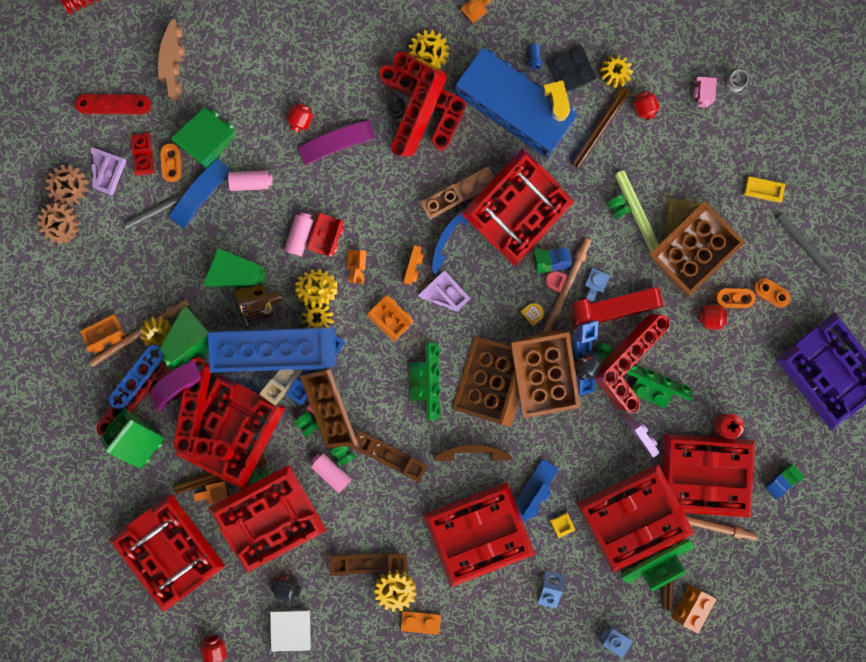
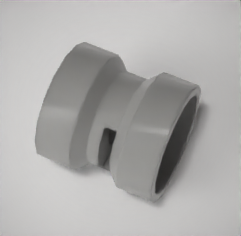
M741 69L733 71L726 79L727 88L732 92L741 91L749 82L747 72Z

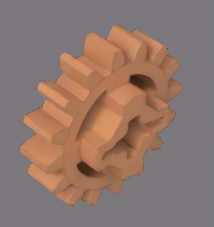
M61 165V170L55 167L54 171L56 173H49L51 180L45 181L50 184V186L45 188L47 191H51L48 197L54 198L53 202L55 203L60 202L61 205L67 203L70 207H73V202L80 204L79 198H86L83 192L89 191L85 188V185L89 184V182L83 180L86 175L84 173L80 174L81 170L78 168L74 170L72 165H69L68 169L65 165ZM61 182L68 183V185H70L69 187H71L72 190L69 188L67 189ZM74 194L72 197L66 198L67 195Z
M56 202L41 209L42 214L38 215V217L42 221L38 222L37 225L42 226V229L39 231L46 233L45 239L50 237L51 243L57 240L58 244H62L64 242L68 243L76 237L75 233L80 231L76 225L81 224V222L76 221L75 218L79 215L72 213L73 207L67 209V203L61 205L60 202ZM58 221H63V223H61L60 225H55L56 223H58Z

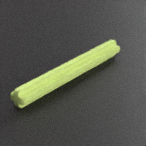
M619 171L615 174V178L628 205L632 209V214L650 252H652L659 245L657 238L625 171Z

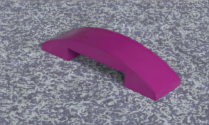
M369 120L325 134L298 147L304 164L308 165L323 159L322 157L375 138Z
M194 361L172 371L152 388L150 397L156 412H160L170 404L169 400L181 390L193 386L201 379Z

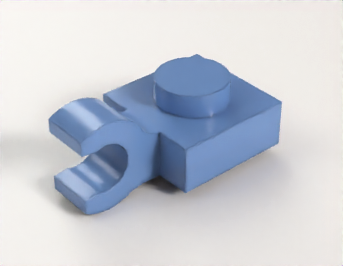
M592 268L585 287L590 288L585 300L589 299V302L592 304L597 292L601 294L604 292L610 275Z

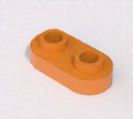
M166 144L160 152L161 173L166 181L174 183L179 181L182 176L181 151L174 144ZM174 151V156L170 158L168 153ZM171 170H175L174 176L169 175Z
M763 278L754 284L755 294L773 306L782 308L789 304L791 300L789 292L771 280ZM763 284L767 286V291L762 290ZM780 294L784 297L783 301L778 299Z
M725 288L717 292L715 299L716 303L724 308H749L755 303V294L749 289ZM723 295L728 296L727 302L722 300ZM743 295L747 297L746 302H742L741 297Z

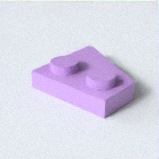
M91 147V154H93V164H91L93 188L113 196L127 160Z
M446 270L418 295L422 299L429 300L456 312L471 299Z
M626 412L621 415L620 418L630 427L631 432L643 448L653 458L659 454L655 447L658 444L652 436L648 437L646 434L648 432L646 426L642 422L637 423Z

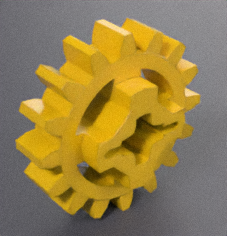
M424 30V35L417 33L418 39H411L414 45H409V50H411L409 54L430 61V64L441 69L440 64L445 65V58H449V53L445 52L449 50V45H445L447 42L446 38L441 40V33L436 36L434 35V30L431 31V34H428L426 30ZM420 44L421 50L416 54V49ZM426 48L432 49V54L426 52ZM441 49L442 53L438 59L437 52Z
M311 269L310 274L304 272V278L299 276V282H296L295 290L299 301H304L305 306L310 303L312 308L315 307V304H318L321 308L322 303L328 305L329 299H335L334 294H337V282L334 280L333 275L329 276L328 271L322 273L321 269L318 272H314Z
M396 570L395 574H392L391 571H388V576L382 574L381 580H376V586H374L375 600H379V606L385 604V610L392 607V612H395L396 608L403 611L404 605L409 608V601L414 602L416 583L412 582V576L406 578V572L399 574V571Z

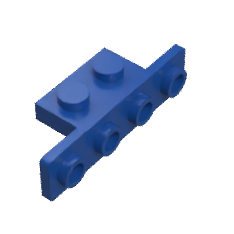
M544 459L540 462L515 501L523 523L527 519L530 520L531 517H536L540 511L538 506L542 500L545 502L551 493L549 485L558 472V468Z

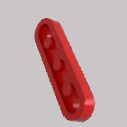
M83 94L76 98L75 108L82 114L145 115L151 110L152 103L145 95ZM87 101L86 106L82 107V102ZM143 101L144 105L138 107L139 102Z

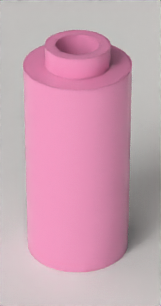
M268 170L229 172L228 174L230 191L269 189V185L273 184L272 174H269Z
M301 212L300 215L295 216L284 248L285 252L302 257L314 222L311 219V215Z
M324 453L322 455L317 454L311 460L313 464L311 468L338 493L352 480Z

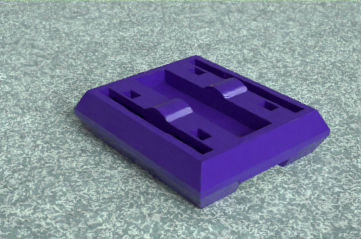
M836 312L776 359L780 367L831 431L866 404V373L858 368V366L862 365L866 370V350ZM832 327L850 349L842 348L841 341H837L835 339L837 336L829 331ZM796 363H800L804 367L800 369ZM857 376H861L863 380L860 381ZM826 401H830L833 404L829 406Z

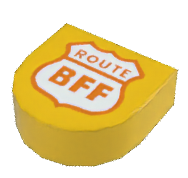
M536 303L528 305L521 311L522 315L532 326L539 322L544 314L543 308Z

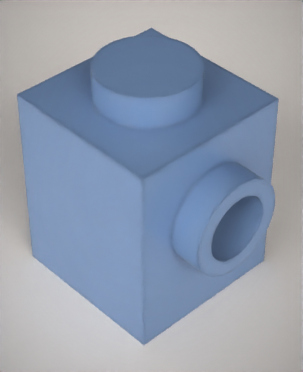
M612 626L609 629L605 628L600 636V639H602L601 644L622 658L633 642L630 637Z

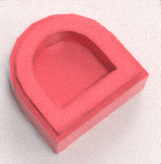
M558 271L550 272L545 280L547 287L560 293L568 275Z

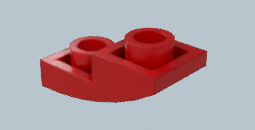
M151 134L131 135L135 175L155 174Z

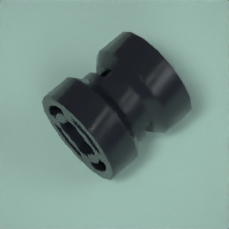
M399 96L390 98L387 103L388 114L394 119L402 118L406 111L405 101Z

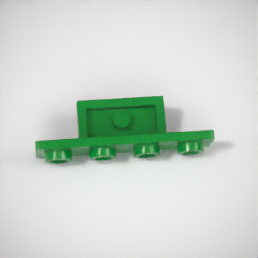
M426 343V362L409 363L410 401H426L427 420H439L441 413L439 402L441 393L439 386L440 349L438 343Z
M635 363L627 372V374L636 377L631 388L635 395L661 408H666L673 394L688 401L693 399V390L688 385L674 382L670 377L656 374L652 369H645Z
M689 538L683 539L675 543L671 548L659 551L658 555L644 559L638 566L626 569L620 576L627 584L644 576L650 590L653 592L686 574L678 556L693 549L694 545Z

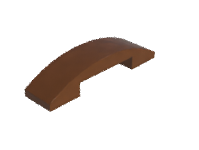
M360 430L356 436L358 444L351 446L352 449L385 464L418 483L428 465Z
M478 444L452 447L434 456V461H454V453H492V460H512L511 455L500 449Z
M362 553L329 556L330 576L388 573V571L395 574L396 570L399 571V574L403 572L408 573L407 553Z

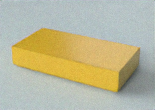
M747 176L743 195L781 203L785 183Z

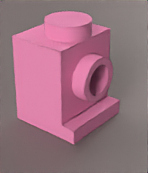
M697 77L694 80V85L697 86L694 88L693 97L697 98L696 104H698V107H709L715 101L717 78Z

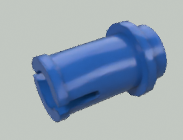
M540 44L528 45V65L530 69H540L543 64L540 56Z

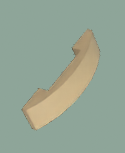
M304 369L279 370L260 395L276 406Z

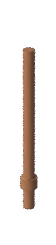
M584 238L579 251H576L574 263L543 332L552 331L581 263L587 257L586 252L592 240Z
M184 299L175 306L171 305L165 309L166 312L159 316L163 320L173 319L178 315V312L190 304L187 299ZM140 328L89 361L91 366L95 367L140 338L142 333Z
M686 516L692 526L729 534L737 539L745 538L753 541L757 539V533L745 531L741 527H729Z

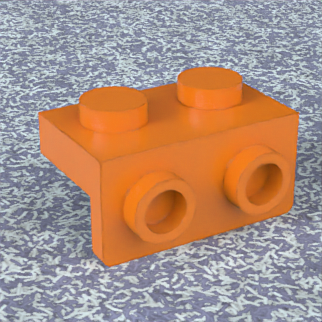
M385 295L367 314V317L393 342L414 322L410 314L403 311L397 305V302L388 295Z
M116 314L80 331L87 345V352L94 353L104 350V346L109 343L113 345L122 340L121 337L126 335Z
M689 585L674 611L672 619L699 633L717 599Z

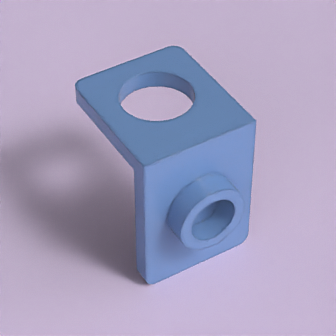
M549 571L545 572L544 586L538 600L539 605L557 608L563 593L564 575ZM549 578H556L559 584H551Z

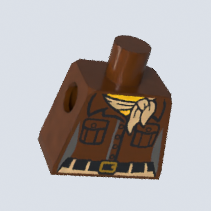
M262 284L234 291L246 328L273 316L272 304L282 301L279 290L268 294L265 285Z

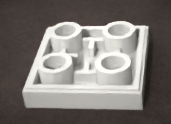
M310 610L270 612L271 651L311 650Z

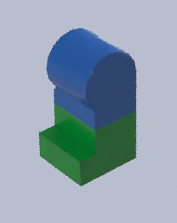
M568 248L542 251V249L534 250L537 274L567 269L572 265Z
M788 463L765 485V489L774 499H778L797 482L804 479L805 476L794 464Z

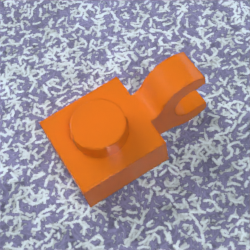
M470 0L461 8V11L474 24L487 13L485 6L493 0Z
M348 250L346 269L350 270L349 283H364V275L361 270H365L366 251Z
M226 481L205 485L206 491L193 494L195 502L208 499L209 504L218 503L229 497Z

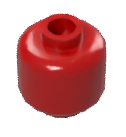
M646 90L634 96L635 99L632 101V105L638 118L649 120L657 116L656 112L660 109V105L653 92Z
M299 102L296 105H291L286 117V122L290 124L289 128L296 132H300L301 129L307 130L313 118V112L310 111L311 107Z
M706 305L703 311L699 312V323H703L705 329L721 330L724 325H727V310H724L722 305Z
M216 635L206 637L200 645L203 662H222L227 657L225 642Z

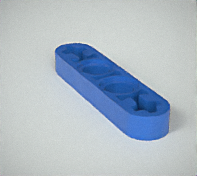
M152 345L146 349L110 395L109 403L112 407L121 409L128 405L161 363V357L163 356L160 350L161 346ZM158 349V350H159V351H158V354H159L160 356H159V358L154 357V358L151 360V362L154 363V365L152 366V364H151L150 362H148V361H146V360H144V359H145V358L150 359V358L153 356V354L151 353V351ZM143 363L148 366V372L144 375L138 371L139 365ZM129 379H133L136 382V387L133 390H129L126 387V382ZM121 388L125 392L130 394L129 396L127 394H124V396L121 398L123 403L116 404L117 400L115 399V396H121L123 394V391H120Z

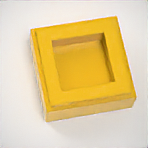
M568 512L550 520L558 538L575 531Z

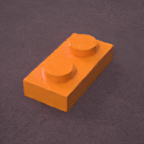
M414 245L404 284L411 286L412 282L417 281L419 271H416L418 263H422L424 253L421 252L422 247Z
M402 611L401 631L439 635L441 614Z

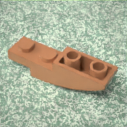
M171 20L166 28L158 57V78L162 83L167 82L168 97L171 100H179V94H182L181 84L177 82V75H180L178 63L175 64V62H183L182 56H185L184 45L180 42V37H183V30L176 20Z
M486 167L459 183L453 184L427 198L421 204L429 219H432L478 196L494 179V176L489 167Z

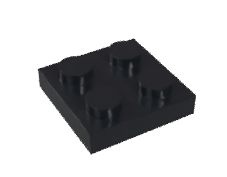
M582 44L546 60L555 81L564 82L566 93L597 79Z

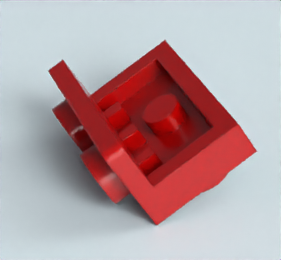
M317 213L306 249L332 257L337 252V242L339 236L344 231V220Z

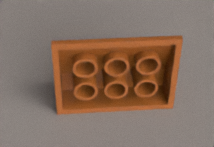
M704 201L649 255L669 281L687 298L746 242Z
M565 328L543 332L511 342L523 418L581 408L570 335Z
M474 336L452 409L512 427L520 400L512 348L509 345Z
M315 369L301 375L300 379L326 448L358 444L330 369Z

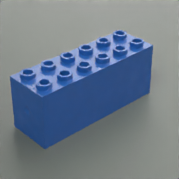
M482 48L456 84L455 94L548 159L574 123L578 115L576 110L570 106L569 115L565 120H555L552 117L553 107L550 96L544 97L541 84L531 82L525 73L514 70L508 61H501L497 58L495 52Z
M335 327L224 330L208 333L210 372L327 369L337 365Z

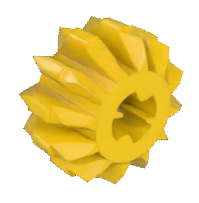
M618 54L615 56V60L612 56H609L608 61H603V68L600 69V72L604 75H602L601 79H608L606 82L607 86L613 82L614 88L617 87L618 83L623 87L625 81H630L629 75H632L633 70L628 69L632 64L625 63L626 57L620 60ZM614 68L620 70L619 74L613 72Z
M316 304L312 310L306 306L305 310L309 313L301 314L302 317L307 318V320L302 321V324L306 325L309 323L306 328L329 327L327 322L334 323V320L328 319V317L334 314L333 312L326 313L330 308L328 305L323 310L319 306L316 308ZM319 313L322 314L320 317L322 321L314 323L315 318L313 316L315 314L319 315Z
M152 316L151 321H144V326L140 327L142 332L140 337L144 340L146 346L150 344L151 346H162L173 327L169 325L168 319L163 320L159 316L155 320Z

